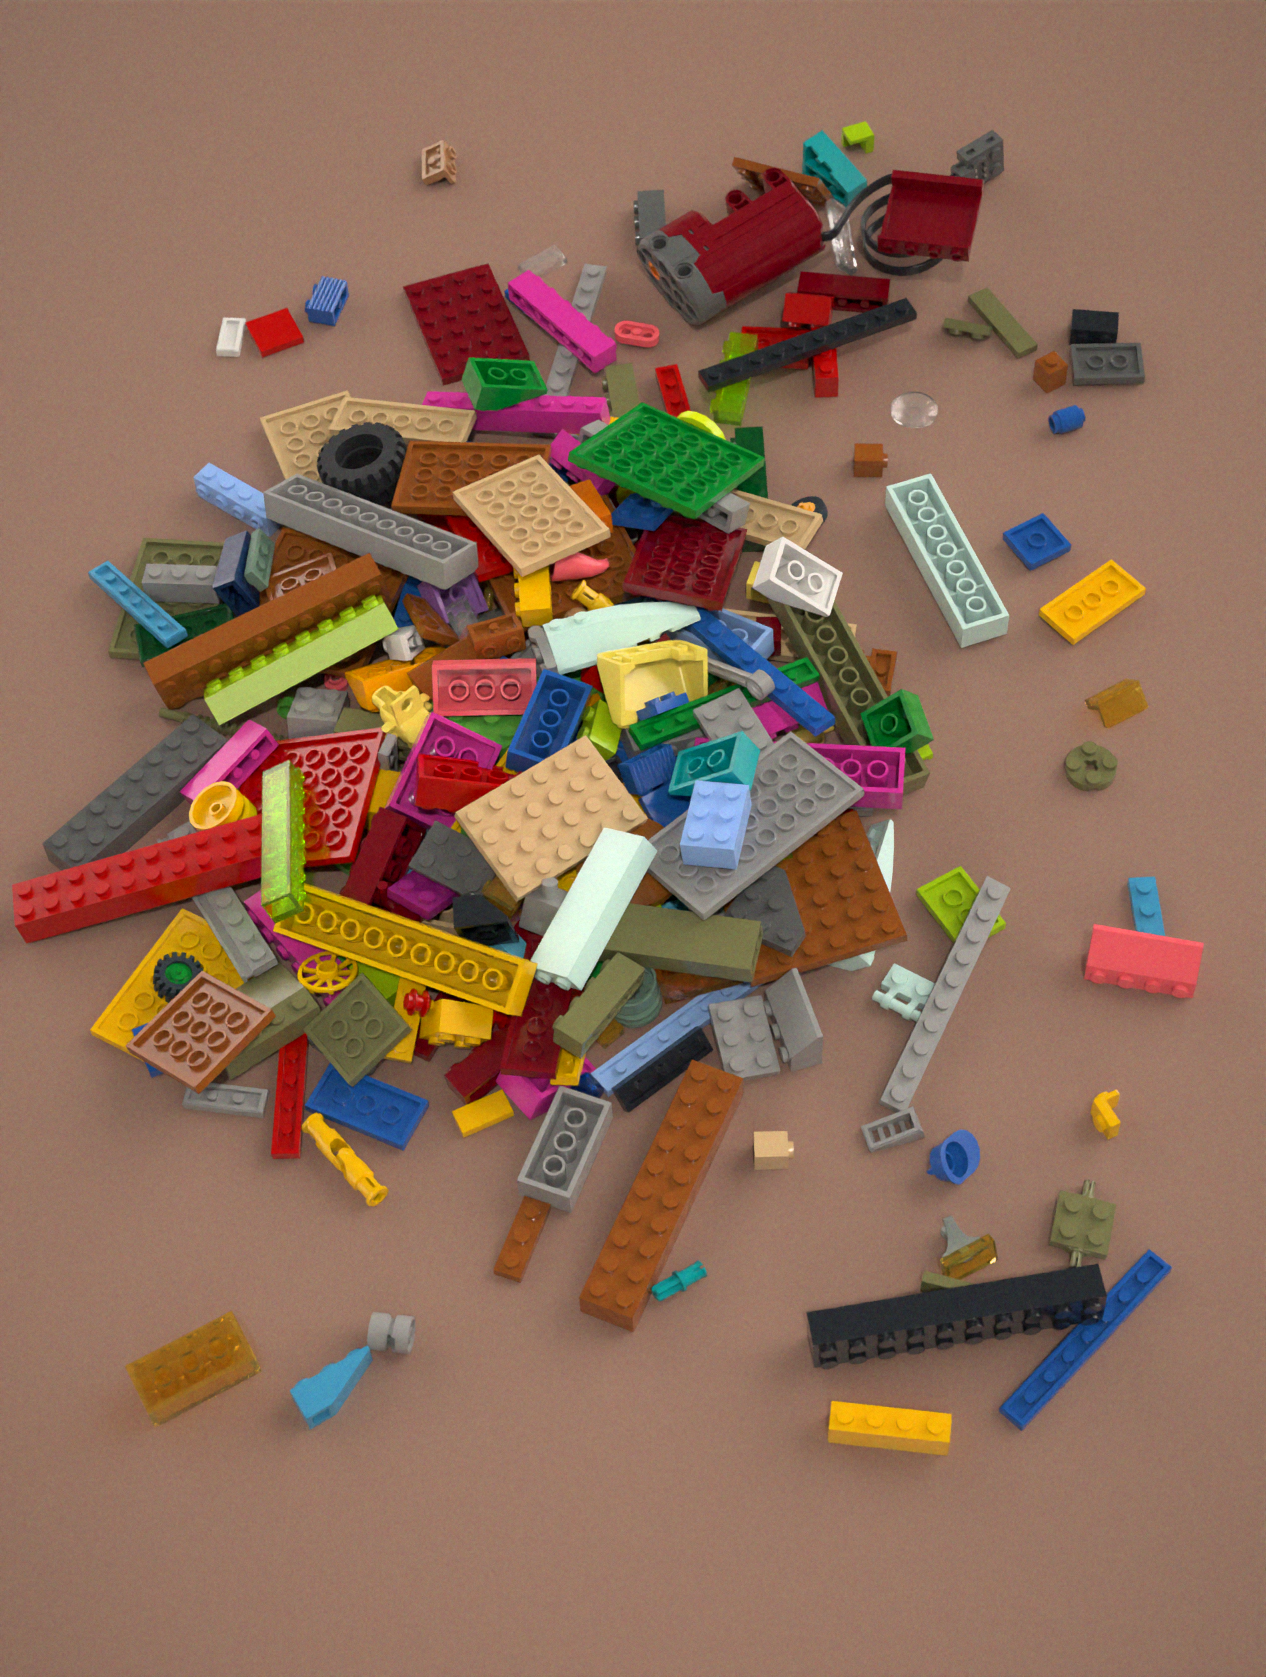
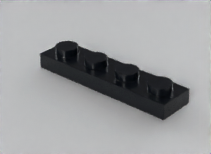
M696 1026L612 1087L611 1090L622 1109L629 1113L685 1072L692 1060L698 1062L714 1049L702 1028Z

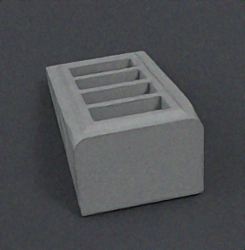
M913 1106L861 1126L870 1153L925 1137ZM908 1121L912 1125V1129L907 1130L905 1122ZM899 1124L902 1133L897 1134L894 1125ZM888 1127L891 1137L886 1138L883 1128ZM872 1131H878L881 1141L875 1142Z

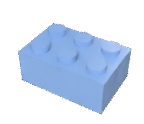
M695 781L680 842L684 865L737 870L752 806L749 785Z

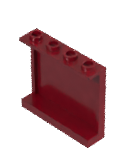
M893 170L891 176L892 187L881 234L877 236L878 251L887 254L898 253L908 256H924L932 259L941 258L956 262H969L984 194V180Z

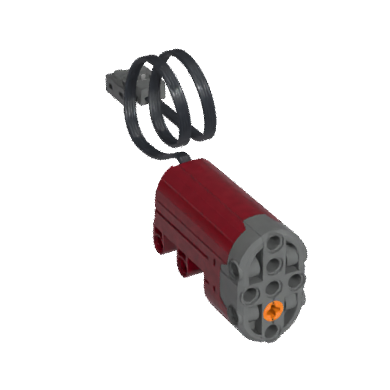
M991 130L957 151V159L960 162L951 166V175L949 176L983 179L984 183L998 176L1004 171L1003 139L994 130ZM775 167L768 168L763 173L765 194L751 201L741 190L729 191L725 196L728 216L712 225L703 214L691 210L641 239L636 249L637 255L659 293L664 296L669 305L678 311L686 322L699 326L824 251V242L831 241L839 235L852 212L863 200L880 188L892 184V173L877 179L859 192L846 207L835 227L830 231L823 232V223L812 204L800 193L782 170ZM890 193L874 201L865 210L861 218L863 252L868 263L878 271L892 276H911L925 272L943 260L941 258H930L922 263L905 267L891 266L878 261L870 254L867 245L875 252L887 257L908 258L913 256L898 253L887 254L878 251V243L871 236L883 226L885 215L875 220L865 230L866 223L871 215L888 204Z

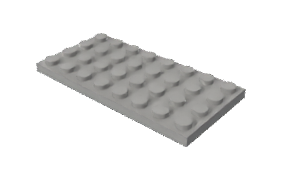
M789 732L759 755L750 791L752 806L737 870L683 864L680 842L688 813L687 810L648 840L657 850V853L647 872L702 920H706L864 796V789L794 733Z

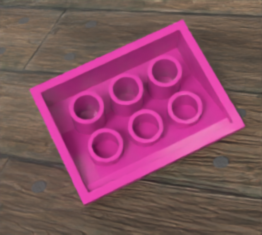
M431 712L423 722L385 809L406 816L421 827L429 830L435 820L451 828L456 821L455 813L449 812L446 809L434 808L426 810L420 806H415L414 792L418 754L474 760L479 762V767L492 769L502 745Z

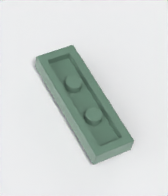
M258 528L251 534L244 576L249 584L254 585L261 592L268 587L275 543Z

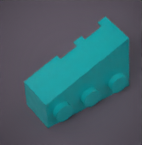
M823 130L803 142L802 174L819 178L834 196V200L846 208L853 198L867 187V179Z

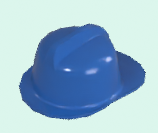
M960 1129L952 1133L943 1143L934 1147L930 1152V1167L927 1173L935 1175L936 1178L944 1182H952L957 1185L963 1183L965 1179L975 1172L980 1161L979 1145L973 1134L967 1130Z

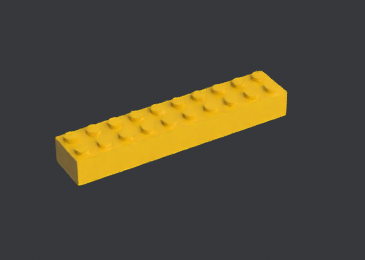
M289 880L273 929L274 932L508 1015H522L538 963L294 880Z

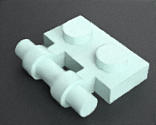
M894 963L881 983V989L887 993L884 994L876 990L872 1000L880 1003V1007L886 1010L892 1009L902 1014V1018L908 1021L912 1019L917 1022L921 1014L918 1008L923 1009L935 983ZM898 997V998H900V999H902V1000L908 1002V1004L906 1005V1004H904V1003H902V1002L896 1000V998Z

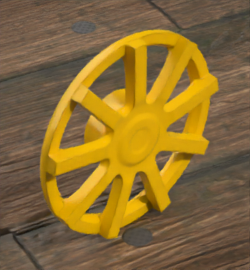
M331 951L317 953L307 958L300 965L297 978L311 994L315 992H329V995H332L334 991L350 985L359 974L356 960L347 958L344 962L337 965V956L342 955ZM331 955L330 960L321 961L319 957ZM312 960L317 964L316 969L306 967V965ZM353 964V969L341 970L346 966ZM302 972L315 975L303 978ZM350 975L347 979H343V978L339 977V976ZM318 980L314 985L308 984L309 982ZM335 980L340 984L332 986V981ZM324 982H327L328 987H320V986H321Z

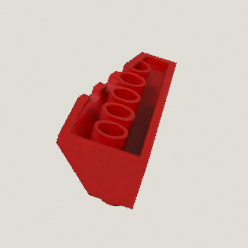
M418 754L414 792L415 806H420L426 810L434 808L446 809L449 812L456 813L523 772L519 771L514 775L504 772V767L493 765L492 769L479 767V762L474 760Z

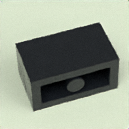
M1073 309L1069 345L1116 343L1119 312Z

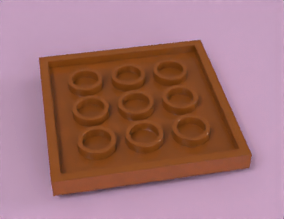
M734 157L732 166L737 171V174L746 180V184L751 185V189L763 191V173L766 169L773 166ZM779 168L806 199L813 201V205L825 207V204L832 206L834 196L819 178Z
M201 971L126 1045V1048L134 1056L200 1094L276 1015L267 1006Z

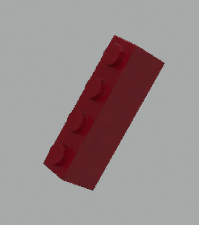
M800 271L797 293L835 297L833 310L864 313L889 304L891 279Z
M509 1024L503 1029L496 1030L491 1035V1040H487L481 1046L473 1048L464 1060L453 1064L444 1075L448 1087L465 1105L483 1098L498 1086L496 1079L500 1073Z

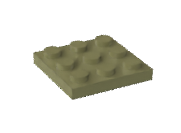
M361 973L303 1030L344 1080L353 1087L413 1029L370 979Z

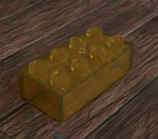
M232 1311L125 1366L155 1428L262 1372L257 1358Z

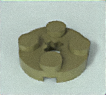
M1084 742L1083 745L1074 748L1067 755L1065 763L1067 780L1071 785L1082 791L1089 792V789L1097 788V791L1104 790L1115 780L1118 760L1109 750L1097 745L1095 742ZM1087 765H1094L1097 770L1090 769L1088 771L1086 767Z

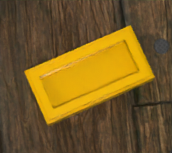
M499 1090L453 1110L452 1115L463 1138L514 1116V1111L503 1090Z

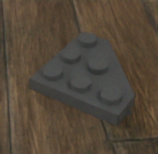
M773 866L741 891L723 915L726 917L761 921L763 929L761 944L790 957L794 955L805 939V930L786 871L776 866Z

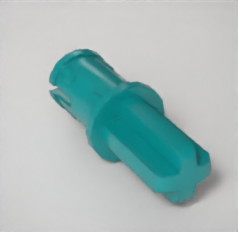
M697 1260L679 1272L675 1270L672 1272V1276L652 1286L651 1291L654 1298L661 1302L679 1291L685 1292L689 1285L707 1277L705 1267L700 1268L703 1265L702 1262Z

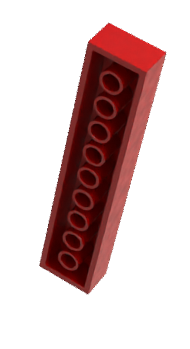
M263 813L12 884L15 927L27 944L278 873L279 865L274 832Z

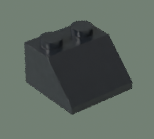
M465 893L461 897H453L454 929L458 936L486 946L519 942V936L508 916L480 894Z

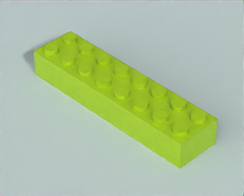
M375 595L368 596L361 601L362 605L357 608L348 607L339 613L340 617L332 621L328 618L317 625L318 628L310 633L308 630L303 631L295 636V641L289 644L283 642L275 646L273 653L264 656V654L258 655L245 668L238 666L228 672V677L222 680L216 678L206 684L207 688L204 689V700L218 724L221 725L398 630L381 595L377 597Z

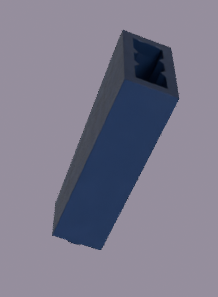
M247 530L225 539L213 581V590L237 617L259 607V590L254 585L249 584L244 576L251 535Z

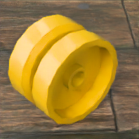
M225 781L215 782L204 788L196 796L189 811L190 823L198 831L257 815L256 807L234 785Z

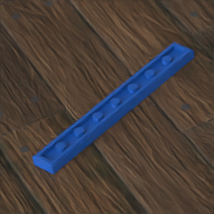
M1149 1249L1107 1293L1103 1319L1093 1325L1079 1323L999 1408V1412L1019 1430L1023 1431L1171 1272L1172 1266Z

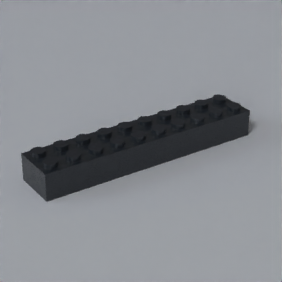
M1098 1263L806 1312L807 1336L814 1368L831 1369L841 1363L861 1364L871 1358L890 1359L895 1357L896 1354L907 1352L908 1354L915 1355L924 1352L925 1349L937 1348L945 1350L961 1343L975 1345L981 1343L984 1339L995 1338L996 1340H1004L1014 1334L1034 1335L1041 1330L1050 1328L1064 1330L1070 1327V1325L1079 1323L1093 1325L1103 1319L1107 1293Z

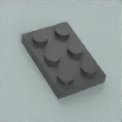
M1141 343L1071 344L1070 346L1074 385L1141 384L1145 381Z
M436 820L408 865L411 870L460 896L465 893H474L485 897L497 876L470 838Z

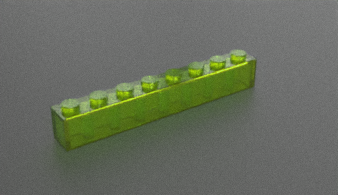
M290 760L262 772L261 906L274 923L303 912L304 899L306 898L304 881H306L304 864L306 861L303 855V847H305L303 831L305 830L303 814H305L303 782L305 778L301 769L295 768Z

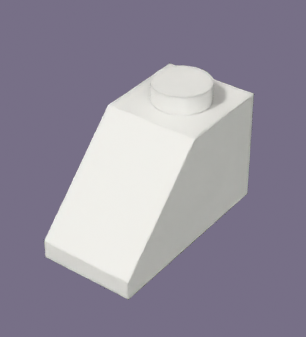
M414 625L398 628V630L385 636L383 639L384 650L392 660L408 661L425 649L423 638L420 637Z

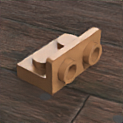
M445 140L422 149V180L426 185L439 181L446 177L451 185L456 183L455 174L457 169L455 159L457 155L452 146L449 147Z

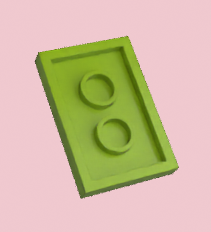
M959 866L919 887L916 890V895L954 943L980 889L965 870ZM998 915L988 938L1005 929L1006 922L1000 915Z

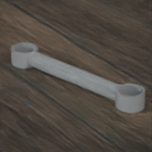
M708 657V673L747 687L748 691L759 700H763L775 689L772 678L763 670L758 669L751 674Z

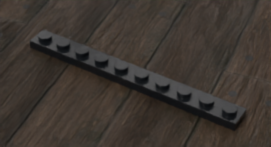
M904 298L699 370L698 378L707 392L710 393L916 320L917 312L908 299Z

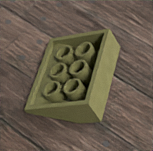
M280 962L236 988V990L272 1009L276 1017L224 1069L230 1080L304 1034L303 1029L320 1013L319 1005L306 988Z

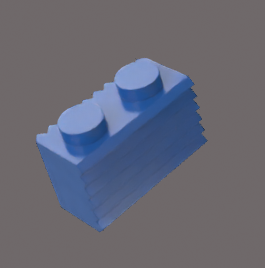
M322 276L319 283L314 284L312 298L305 303V313L308 314L309 322L331 326L336 325L347 298H349L347 281L345 279L342 281L341 279Z
M660 743L618 764L619 772L628 793L637 794L639 797L653 792L652 788L655 786L669 784L672 779L676 757L671 744Z

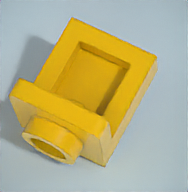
M1117 1090L1110 1093L1102 1092L1097 1095L1093 1100L1090 1112L1096 1129L1099 1132H1103L1108 1140L1118 1135L1121 1124L1112 1110L1118 1105L1120 1094Z

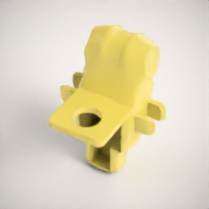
M389 686L379 688L372 695V703L380 710V716L384 722L381 729L386 733L385 738L388 733L396 735V738L399 737L412 749L426 716L430 714L429 711L433 708V705L427 702L430 697L425 693L419 694L416 686L410 687L405 692H396Z

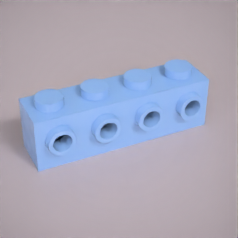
M208 463L193 477L199 497L254 529L260 528L268 537H271L283 525L266 518L264 495L262 492L211 463Z

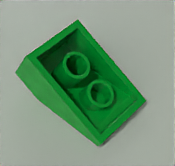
M469 357L462 377V383L474 409L480 411H497L547 394L548 391L534 361Z

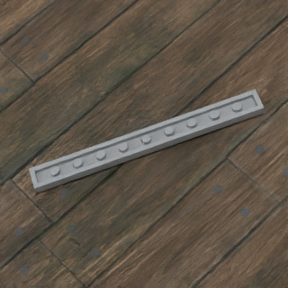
M584 264L572 302V307L578 312L583 313L590 322H592L605 281L607 266ZM559 343L546 384L548 391L544 395L569 396L580 360L561 343ZM533 432V435L556 438L557 433Z
M988 876L985 878L878 1102L880 1105L896 1113L908 1108L1009 894L1010 887Z

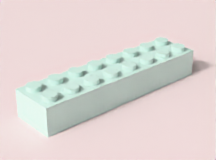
M932 474L886 486L885 507L960 647L963 648L1007 634L1009 614Z

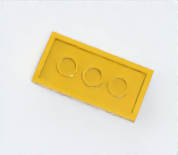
M1111 559L1040 608L1039 616L1074 645L1144 596L1146 588Z

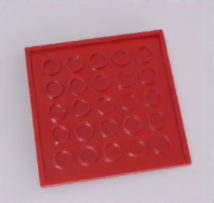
M382 727L278 740L276 742L279 745L241 784L239 792L256 807L257 815L265 814L274 832L279 870L355 862L381 765L378 761V752L386 735L382 731Z

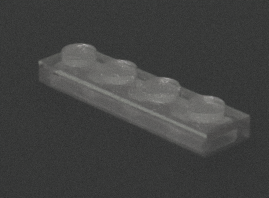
M832 197L825 202L829 231L835 227L846 209L845 206ZM848 218L839 235L832 240L835 266L840 271H844L852 276L858 270Z

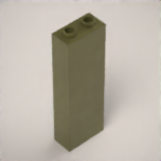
M629 903L598 961L611 960L619 952L642 967L753 983L763 939L761 921L711 915L706 920H702L694 912Z

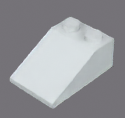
M781 537L766 545L752 588L771 600L828 617L830 616L843 573L788 539Z

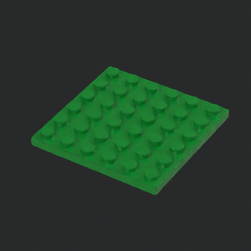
M641 402L570 451L568 461L576 464L581 469L597 474L600 478L617 483L621 488L632 490L643 498L660 503L662 507L675 510L686 518L696 519L763 467L765 457Z

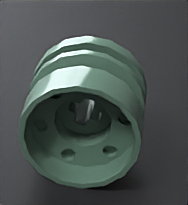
M643 967L645 968L643 984L613 1019L618 1025L626 1028H641L650 1024L659 1016L663 1006V996L653 968Z

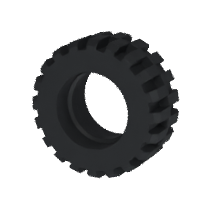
M364 422L363 425L355 424L351 425L349 429L344 428L339 431L338 435H333L329 438V443L323 445L317 459V471L323 484L380 506H384L385 502L389 500L393 501L407 451L405 442L398 431L382 423L376 422L372 424L371 422Z

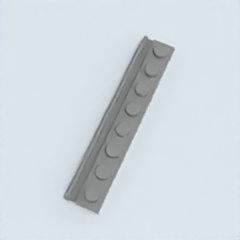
M189 821L167 834L168 837L162 840L160 838L157 839V842L168 841L196 833ZM231 886L192 897L244 983L248 982L247 979L253 975L257 977L279 964Z

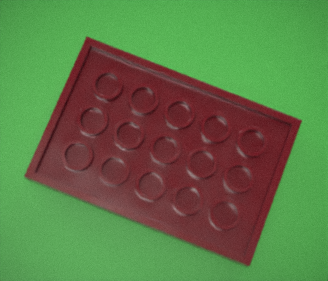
M489 263L403 286L405 297L443 386L462 381L469 357L530 361V355Z
M670 514L655 531H643L624 579L622 591L636 596L654 597L660 601L668 600L684 605L703 607L709 611H722L746 539L747 529L739 527L730 533H726L705 520Z

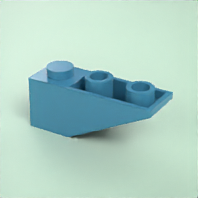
M368 1346L352 1350L345 1359L336 1364L326 1365L319 1374L310 1379L300 1380L293 1389L289 1390L296 1407L310 1430L338 1413L373 1361Z

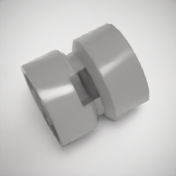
M373 1312L368 1328L367 1345L369 1349L386 1351L388 1348H391L394 1353L410 1354L415 1337V1317L397 1315L393 1319L391 1314Z

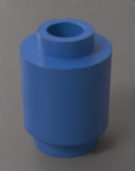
M1077 405L1054 411L1052 415L1048 416V423L1054 434H1063L1082 428L1083 422H1085L1084 411L1082 408H1078Z

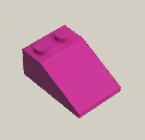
M585 1057L578 1086L551 1085L550 1079L502 1075L501 1071L496 1082L528 1119L531 1120L548 1112L559 1086L577 1091L592 1080L591 1073L596 1068Z

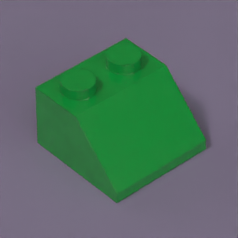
M900 689L860 713L872 746L905 748L906 754L914 752L934 740L918 695L904 689Z

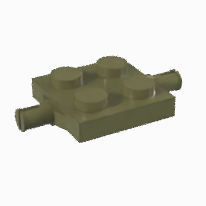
M1090 1180L1084 1181L1082 1194H1074L1060 1190L1058 1194L1049 1246L1063 1249L1071 1254L1068 1268L1080 1267L1083 1257L1091 1256L1105 1260L1108 1256L1116 1204L1093 1197L1096 1182L1093 1180L1091 1184Z

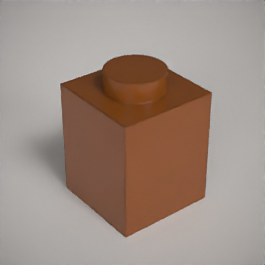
M1052 351L1035 360L1033 380L1048 394L1066 384L1068 364L1055 351Z
M855 443L854 477H882L883 468L888 466V453H883V444Z

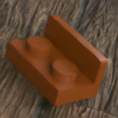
M515 612L466 626L468 636L475 648L476 659H494L526 649L524 630Z

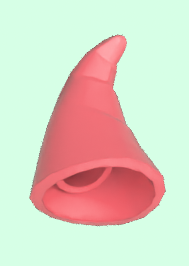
M577 552L551 564L550 578L551 581H569L593 577L605 572L609 568V561L607 558L596 560Z

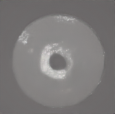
M922 392L903 393L896 397L891 405L893 419L898 424L907 428L926 427L936 419L938 414V406L935 400Z

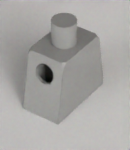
M556 878L542 879L541 887L525 897L519 927L542 936L545 935L568 893L558 888V880Z

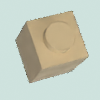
M788 1131L754 1132V1169H788L789 1158H794L793 1141H788Z

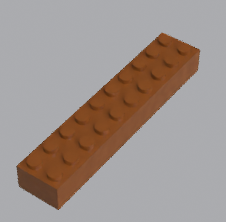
M368 553L143 664L166 707L173 710L197 697L204 696V689L207 688L206 684L213 679L219 678L222 680L228 677V672L238 666L245 668L251 664L250 661L261 654L267 656L273 653L275 646L283 642L289 644L295 641V636L303 631L308 630L309 633L318 628L317 625L328 618L332 621L340 617L339 613L348 607L357 608L362 605L361 601L368 596L375 595L377 597L381 595L386 605L393 602L376 563L371 554Z
M695 1060L691 1061L579 1296L581 1312L628 1331H635L652 1294L651 1288L656 1285L744 1094L742 1077Z

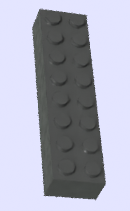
M192 714L42 843L48 860L62 871L125 853L186 800L180 791L228 740Z

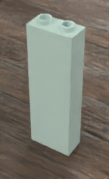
M603 828L530 960L538 963L535 971V978L545 984L553 982L565 990L570 988L583 989L657 853V850L645 837Z

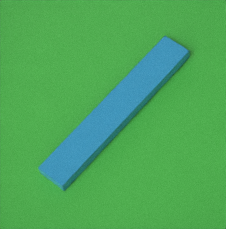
M109 561L88 572L89 578L166 648L171 647L188 636L185 628Z

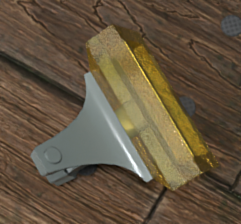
M947 1216L943 1219L944 1226L941 1228L940 1233L948 1242L947 1250L939 1260L943 1276L962 1280L998 1260L995 1240L989 1234L981 1238L979 1236L970 1237L960 1230L952 1216Z

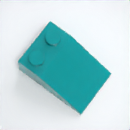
M743 731L679 751L668 792L671 795L692 796L696 780L749 785V790L751 791L760 749Z

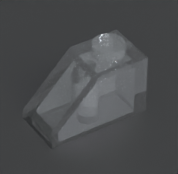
M463 595L444 608L449 622L460 640L468 636L466 626L482 622L466 595Z

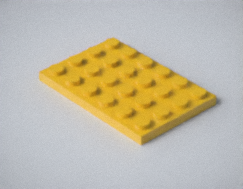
M183 908L180 910L92 1026L90 1032L94 1037L134 1056L126 1048V1045L134 1038L132 1029L149 1023L168 1004V1002H165L166 996L161 999L158 996V991H154L153 984L155 965L157 966V961L159 959L163 960L166 954L171 958L172 952H177V956H181L182 952H185L186 958L192 955L195 957L194 962L199 961L201 963L200 968H203L204 972L234 989L244 984L204 918ZM253 975L252 977L248 978L247 980L249 981V980H251L252 978H254L255 976Z

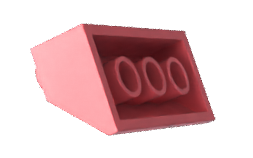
M536 658L433 660V712L440 716L524 714L537 685Z
M1094 924L1084 979L1097 984L1118 985L1125 989L1136 988L1146 990L1149 993L1170 994L1177 998H1193L1204 943Z

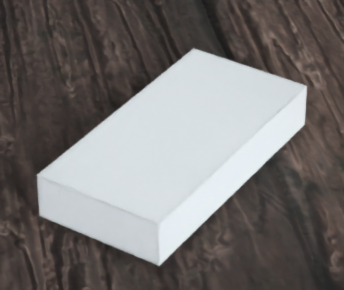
M223 318L216 347L217 356L240 357L246 329L245 318Z

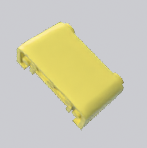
M668 640L597 654V668L612 722L617 724L618 728H629V725L637 723L638 716L636 711L646 708L644 702L659 697L661 702V696L673 691L676 696L686 692L689 702L708 695L707 649L683 640Z

